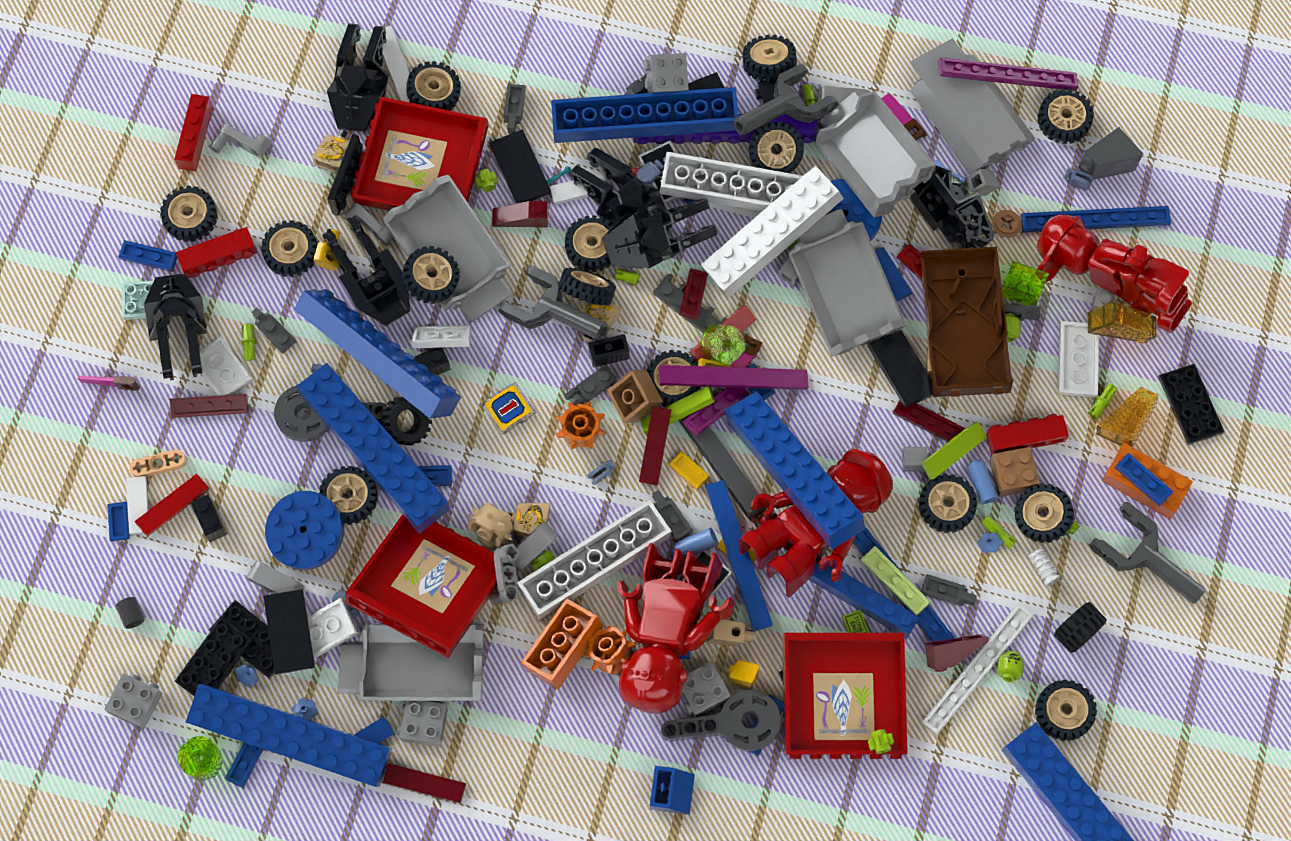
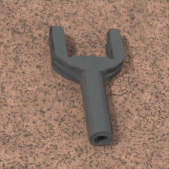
M799 64L778 75L774 87V99L735 118L734 127L740 135H745L784 114L795 120L810 123L833 111L838 105V101L833 96H827L806 107L804 101L790 87L800 82L808 72V69L803 64Z
M532 265L528 267L526 274L534 283L547 288L545 294L532 310L533 313L530 314L509 303H503L498 309L501 315L528 329L543 326L551 319H555L598 341L602 340L608 332L607 323L563 302V293L559 289V281L556 276Z
M1124 502L1119 508L1123 518L1146 535L1144 540L1128 559L1107 542L1097 538L1093 539L1089 544L1090 549L1117 571L1147 567L1192 604L1196 603L1205 593L1206 589L1159 552L1157 524L1135 506Z

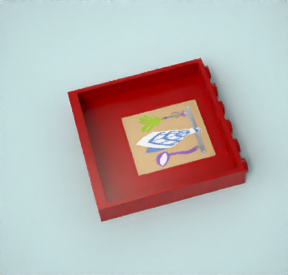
M380 97L379 103L375 104V117L370 122V135L366 136L365 153L362 152L360 157L361 167L356 171L355 180L357 181L355 186L351 188L350 196L354 204L358 203L362 206L390 211L395 207L405 204L413 194L427 189L436 178L447 174L466 201L469 202L489 128L488 119Z
M402 514L346 591L345 603L449 659L497 587L494 553L487 547L476 544L470 538L457 534L453 529L440 525L437 521L419 534Z
M784 633L782 635L784 755H789V759H802V755H810V759H822V755H830V759H842V755H850V759H862V755H870V759H882V755H890V759H902V755L908 754L904 633ZM885 729L886 734L892 733L894 743L890 745V751L877 754L875 749L870 750L868 741L869 738H872V732Z

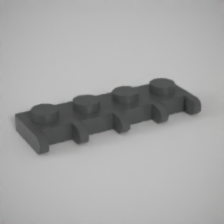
M669 274L653 291V294L679 314L685 285L682 284L677 288L670 282L673 276ZM702 306L700 307L697 320L683 317L706 336L727 319L724 317L719 321L712 315L715 310L713 307H710L707 311Z

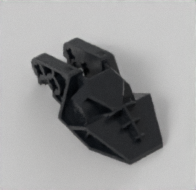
M349 23L347 25L337 54L334 80L327 90L329 103L339 130L365 132L370 126L371 119L375 117V104L379 103L380 97H385L389 74L382 68L384 58L382 45L387 42L385 26H374L362 59V67L354 66L355 58H357L356 42L361 39V28L359 24Z
M596 147L587 154L590 165L594 168L600 166L605 171L606 178L608 180L612 179L619 185V191L615 190L612 184L610 185L578 165L569 171V176L574 181L573 184L576 186L582 184L587 191V195L599 205L596 214L599 217H604L605 221L609 220L611 225H615L623 215L655 204H659L666 209L659 189L644 186L634 177L631 167ZM672 225L666 226L667 232L672 228Z
M936 165L931 178L925 184L922 181L914 188L915 192L910 195L912 202L933 231L939 228L949 243H962V248H980L987 246L993 240L994 233L980 194L977 192L971 195L962 184L952 183L950 170Z
M708 199L694 200L688 205L677 206L666 210L659 204H655L623 215L602 237L610 265L650 269L664 260L675 257L682 250L718 235L715 225L704 226L698 231L684 233L681 236L670 239L666 230L667 225H673L678 221L709 209Z
M356 216L348 217L346 219L348 226L370 262V266L375 270L372 275L359 280L357 268L351 263L345 250L339 245L333 231L328 229L322 236L344 273L339 276V279L346 288L355 307L382 325L388 326L410 312L409 291L407 292L405 289L406 285H403L402 270L388 248L379 253L369 235L364 232Z
M185 274L156 277L144 302L149 341L158 340L163 378H170V381L174 380L169 345L170 336L167 328L171 317L180 316L185 324L193 377H197V374H203L198 335L207 334L202 296Z

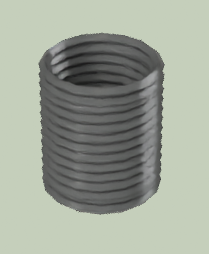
M135 597L125 598L116 604L115 607L124 628L131 629L144 622L145 619Z

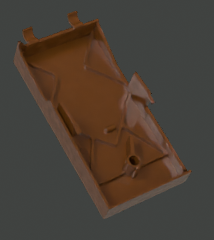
M997 247L921 251L920 266L933 397L1010 393L1014 380L1010 368L1007 324Z

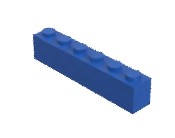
M819 563L816 564L815 571L809 579L811 582L857 610H861L862 613L893 632L904 633V638L907 640L919 617L843 571L841 578L837 582H831V571L834 567L828 566L822 571L819 569Z

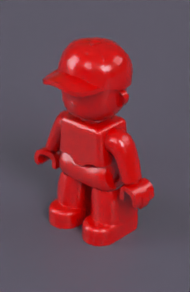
M1056 215L1050 218L1043 227L1037 242V250L1043 259L1036 271L1040 280L1045 282L1051 281L1061 268L1074 275H1083L1090 272V278L1094 284L1117 295L1128 304L1133 302L1130 310L1138 317L1146 318L1151 313L1157 315L1158 327L1168 333L1175 331L1191 308L1192 302L1187 299L1188 288L1183 285L1189 276L1187 269L1168 260L1154 258L1147 254V248L1142 245H1135L1132 249L1109 239H1103L1100 243L1099 238L1085 228L1079 216Z
M850 449L837 462V465H832L827 471V474L861 514L876 512L887 501L893 490V478L880 458L868 451ZM784 491L772 497L765 493L755 496L751 503V510H758L763 507L768 508L764 512V519L767 522L761 524L754 531H747L738 540L739 553L744 555L752 548L757 555L758 569L762 570L766 566L768 578L773 577L779 572L786 583V596L788 598L810 579L817 563H819V569L822 571L828 566L834 567L831 571V582H837L841 578L842 563L853 544L855 536L834 548L830 556H826L821 560L830 546ZM792 506L783 510L776 519H771L774 515V508L780 509ZM784 548L787 551L783 556H777L780 549Z
M650 543L643 567L644 589L641 584H636L635 590L628 593L629 588L625 581H619L617 590L624 600V617L627 632L630 638L644 646L635 651L629 660H625L621 667L619 692L623 701L628 705L650 714L664 713L677 705L683 692L682 684L687 681V672L677 655L685 656L688 652L697 650L705 643L720 620L727 619L733 614L734 602L732 597L726 599L722 606L716 607L717 599L715 596L710 595L715 581L719 579L722 570V562L717 553H712L709 566L699 563L692 551H688L685 562L680 549H676L672 561L662 557L655 545ZM682 573L684 576L683 581L676 580L677 575ZM644 591V606L642 616H640L638 601L641 599ZM710 596L709 607L711 612H708L697 624L703 612L704 602Z

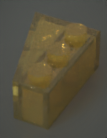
M1113 302L1088 312V334L1147 343L1149 340L1156 338V316Z
M1140 387L1117 410H1114L1108 418L1097 425L1096 435L1120 446L1126 443L1134 447L1157 405L1158 394Z

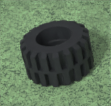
M402 396L393 398V401L387 402V407L384 406L382 408L384 413L380 414L379 418H382V422L379 423L400 445L412 446L414 443L418 444L422 442L421 439L427 437L425 433L431 430L428 426L432 424V420ZM404 410H409L414 418L413 426L407 432H402L397 424L398 416Z
M1087 602L1056 629L1054 637L1070 653L1076 652L1106 624L1107 619L1091 602Z

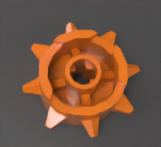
M570 402L568 403L569 409L562 416H556L555 418L561 423L562 427L556 436L557 438H564L570 444L571 450L575 447H589L592 449L593 443L598 436L606 434L600 428V421L605 417V414L596 413L591 407V402H587L586 405L577 404V406Z
M607 626L605 630L599 629L591 636L588 641L589 649L584 653V657L592 658L594 661L591 668L592 671L599 668L601 671L613 675L620 673L623 662L631 658L634 654L632 648L636 646L635 642L626 639L627 629L621 632L618 628Z

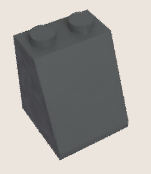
M1118 127L1085 151L1079 164V169L1092 175L1093 180L1129 173L1136 170L1144 153Z

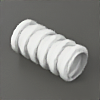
M1040 548L1032 552L1029 559L1033 560L1032 564H1035V569L1039 570L1038 574L1042 576L1041 580L1045 581L1044 585L1049 586L1057 582L1060 575L1056 574L1057 570L1053 569L1054 565L1050 564V559H1047L1048 555L1044 553V548Z

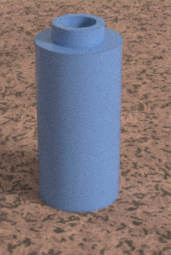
M981 460L972 461L967 470L980 503L984 505L999 499V495L986 462H981Z
M710 527L675 542L673 552L675 554L676 549H680L686 559L688 551H692L695 556L718 546V539Z

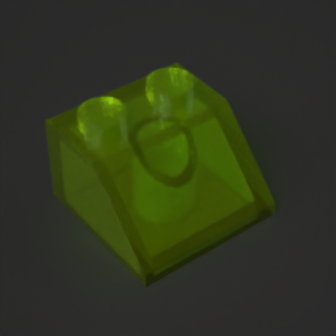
M1012 261L1002 287L1003 297L1008 300L1019 301L1027 307L1031 305L1036 306L1049 273Z

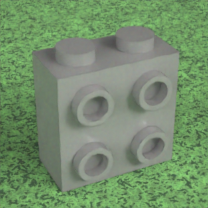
M686 53L646 56L644 70L647 72L645 88L648 89V93L689 90Z
M712 661L688 673L687 681L682 684L683 692L681 697L683 696L686 701L684 706L688 714H693L694 718L726 703L731 697Z
M123 673L104 710L108 714L141 729H145L163 693L158 689V685L150 681L147 684L141 682L142 678L132 673L128 676Z
M406 701V704L403 703L401 708L403 721L398 724L397 735H400V740L402 742L441 747L448 712L447 704L429 701Z

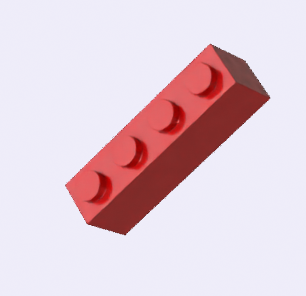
M191 94L174 158L178 169L197 171L213 110L209 96Z
M247 227L176 252L182 271L187 278H195L203 272L214 271L220 266L231 265L237 260L250 258L257 253Z
M1050 414L1042 419L1034 417L1021 423L1020 421H1013L1005 426L1000 424L993 425L988 429L986 436L992 456L995 453L1066 442L1069 434L1064 416Z

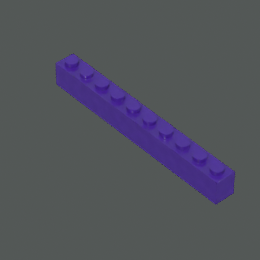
M784 114L770 121L784 122L791 125L798 131L803 143L816 142L817 119L807 123L795 120ZM758 128L745 135H740L737 131L636 137L633 138V143L664 144L668 141L675 144H683L685 142H692L694 144H701L702 142H711L712 144H719L721 142H729L731 144L739 142L750 143L753 134Z

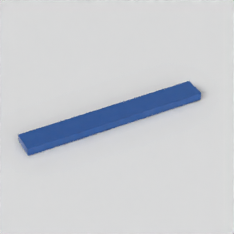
M1169 206L1021 213L1020 216L1022 233L1042 232L1049 219L1056 215L1079 216L1086 229L1166 226L1171 224Z
M721 480L705 485L752 629L756 632L772 627L773 623L748 551L744 555L739 553L738 540L743 535L725 482Z
M867 528L855 536L853 545L862 556H865L876 546L898 568ZM898 599V601L902 604V606H903L907 611L911 612V611ZM929 605L917 615L919 617L917 624L931 642L955 638Z

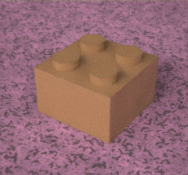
M632 370L607 390L623 423H638L652 411V406L658 407L663 403L647 370Z
M1031 447L992 455L989 462L999 497L1024 493L1027 488H1033V485L1039 486L1040 482Z

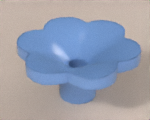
M985 533L977 542L984 553L997 552L1003 543L997 533Z
M242 664L235 669L237 680L250 687L258 682L254 667Z
M301 698L292 707L295 715L312 720V717L317 715L315 702L311 699Z

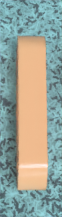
M172 450L134 460L130 464V472L134 477H149L181 469L186 465L187 458L181 450ZM175 456H179L181 458L179 459V463L172 461L175 460ZM156 460H163L161 468L156 469L153 467V463ZM149 462V467L151 468V470H148V465L146 463ZM138 465H141L143 467L140 473H138L136 470L138 469Z

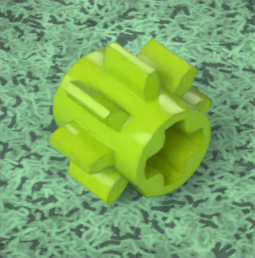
M484 169L477 173L478 177L475 178V183L478 190L483 189L484 192H490L496 188L498 178L495 171L491 173L489 169Z
M885 729L871 733L872 738H869L868 741L870 750L875 749L877 754L891 750L890 745L894 743L892 733L886 734Z

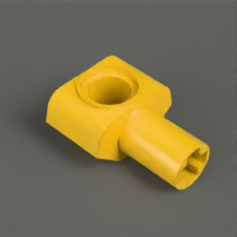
M331 229V231H333L338 241L340 237V232ZM326 242L318 243L313 259L315 264L324 269L337 271L339 265Z

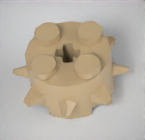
M487 502L480 509L473 508L474 515L468 514L471 518L468 523V529L470 533L472 531L475 532L478 536L476 540L484 546L492 549L494 546L499 548L501 545H508L506 539L513 541L509 536L513 530V525L510 521L512 517L508 512H501L492 503Z

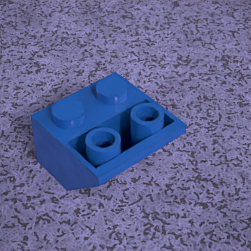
M655 765L650 810L690 815L695 774L676 768Z

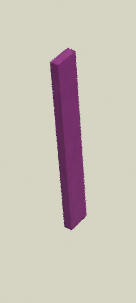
M940 58L938 60L939 73L942 77L1053 89H1073L1072 91H1077L1079 88L1076 72Z
M660 365L658 367L659 385L795 390H807L809 388L807 370L680 365Z

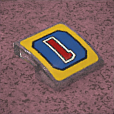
M516 382L503 388L482 403L495 425L504 435L519 423L523 424L537 413Z

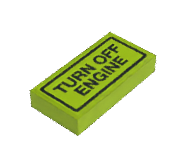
M861 610L842 616L847 633H869Z

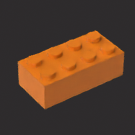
M1123 443L1102 479L1104 483L1168 519L1174 516L1193 483L1187 477L1126 443ZM1127 453L1131 454L1173 490V493L1160 507L1115 469V466Z
M566 598L521 661V664L527 672L559 690L589 647L588 641L591 636L603 627L602 622L598 616Z

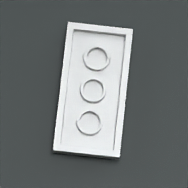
M1061 321L1059 395L1097 397L1099 324Z

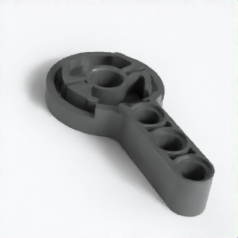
M296 386L287 389L278 398L274 408L275 421L279 430L289 439L298 442H308L319 438L330 430L299 395ZM382 402L363 403L377 421L382 422V418H379L377 413L383 411L382 408L384 406L387 407V405ZM306 408L311 411L309 418L305 420L297 418V414L301 409Z
M743 690L732 695L726 701L719 714L666 721L661 727V734L669 742L722 736L737 749L758 751L774 741L780 729L781 717L776 703L768 695L757 690ZM747 714L755 715L758 719L757 726L754 728L745 727L742 722L743 717ZM711 721L715 723L716 728L713 731H708L704 725ZM693 724L696 727V731L691 734L687 733L684 729L685 726ZM667 727H674L676 733L673 736L666 735L664 731Z

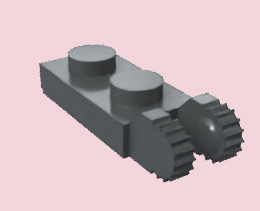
M605 365L576 385L575 388L568 391L564 397L569 400L580 393L582 397L575 400L573 405L584 404L612 386L618 379L609 367Z

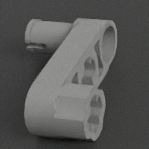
M223 124L217 132V137L209 147L214 152L219 153L226 142L230 141L256 157L262 158L272 142L263 134H258L253 139L232 126Z
M358 203L354 204L343 214L345 220L348 217L356 216L360 223L384 245L394 238L387 226H382Z
M514 544L502 546L494 551L498 592H494L490 596V601L494 605L502 602L509 603L518 598L515 561L519 556V550Z

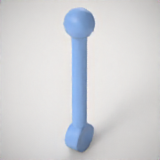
M939 160L934 161L937 166L950 170L943 166ZM951 171V175L959 179L962 184L967 182L966 177H961Z

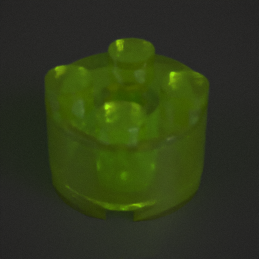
M714 324L703 332L701 350L712 361L732 363L746 349L742 333L734 326Z
M192 737L179 749L178 764L183 772L194 780L205 781L214 778L222 767L223 756L221 750L213 741L206 737ZM202 755L204 759L198 762L197 759L201 758Z

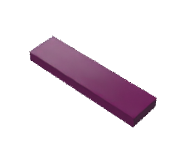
M727 387L713 398L714 403L694 412L684 420L683 424L697 437L724 416V410L746 398L750 393L745 388Z

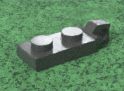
M507 85L503 116L504 123H508V133H515L516 124H521L526 85Z
M1017 303L1011 305L1004 304L1005 313L1014 314L1020 321L1024 319L1038 321L1040 318V307L1033 305L1026 307Z
M257 307L251 312L257 320L255 324L258 330L282 354L297 342L268 312L263 314Z
M659 490L652 493V498L656 503L654 506L670 528L671 535L676 542L693 532V529L672 498L670 499L668 496L664 498Z
M926 574L921 593L925 596L957 606H963L964 603L974 606L977 595L967 593L968 589L964 585Z

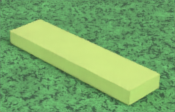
M876 546L861 558L860 561L914 615L917 616L930 604V601Z

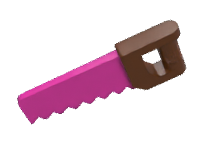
M888 93L881 98L908 132L916 128L917 132L912 135L916 141L921 137L927 136L926 131L915 118H912L892 94Z
M746 333L730 367H748L752 361L751 359L757 356L763 342L750 337ZM745 343L750 344L756 348H749L745 346Z
M78 376V380L81 383L117 386L122 390L138 391L140 389V385L134 377Z

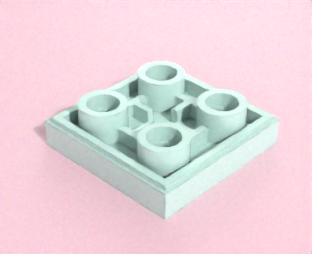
M154 281L122 283L123 320L146 318L144 302Z

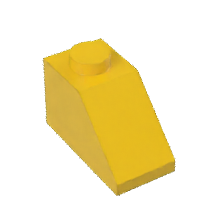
M737 660L735 665L731 664L727 675H729L728 682L744 690H751L759 674L760 665Z

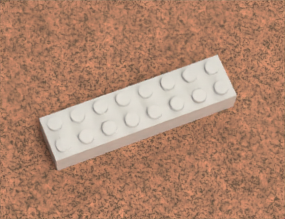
M667 152L660 194L692 200L707 198L709 203L762 212L803 176Z
M815 165L701 265L728 297H731L844 198Z
M648 500L517 582L518 589L540 621L559 609L566 598L570 601L646 554L650 543L657 547L670 539L671 530L651 500Z

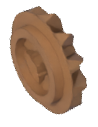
M1002 210L993 217L992 227L994 232L1000 235L1001 238L1007 237L1009 239L1020 232L1022 221L1015 212ZM1004 222H1005V223H1008V222L1010 223V222H1011V224H1010V226H1009L1010 228H1008V227H1003V228H1002Z

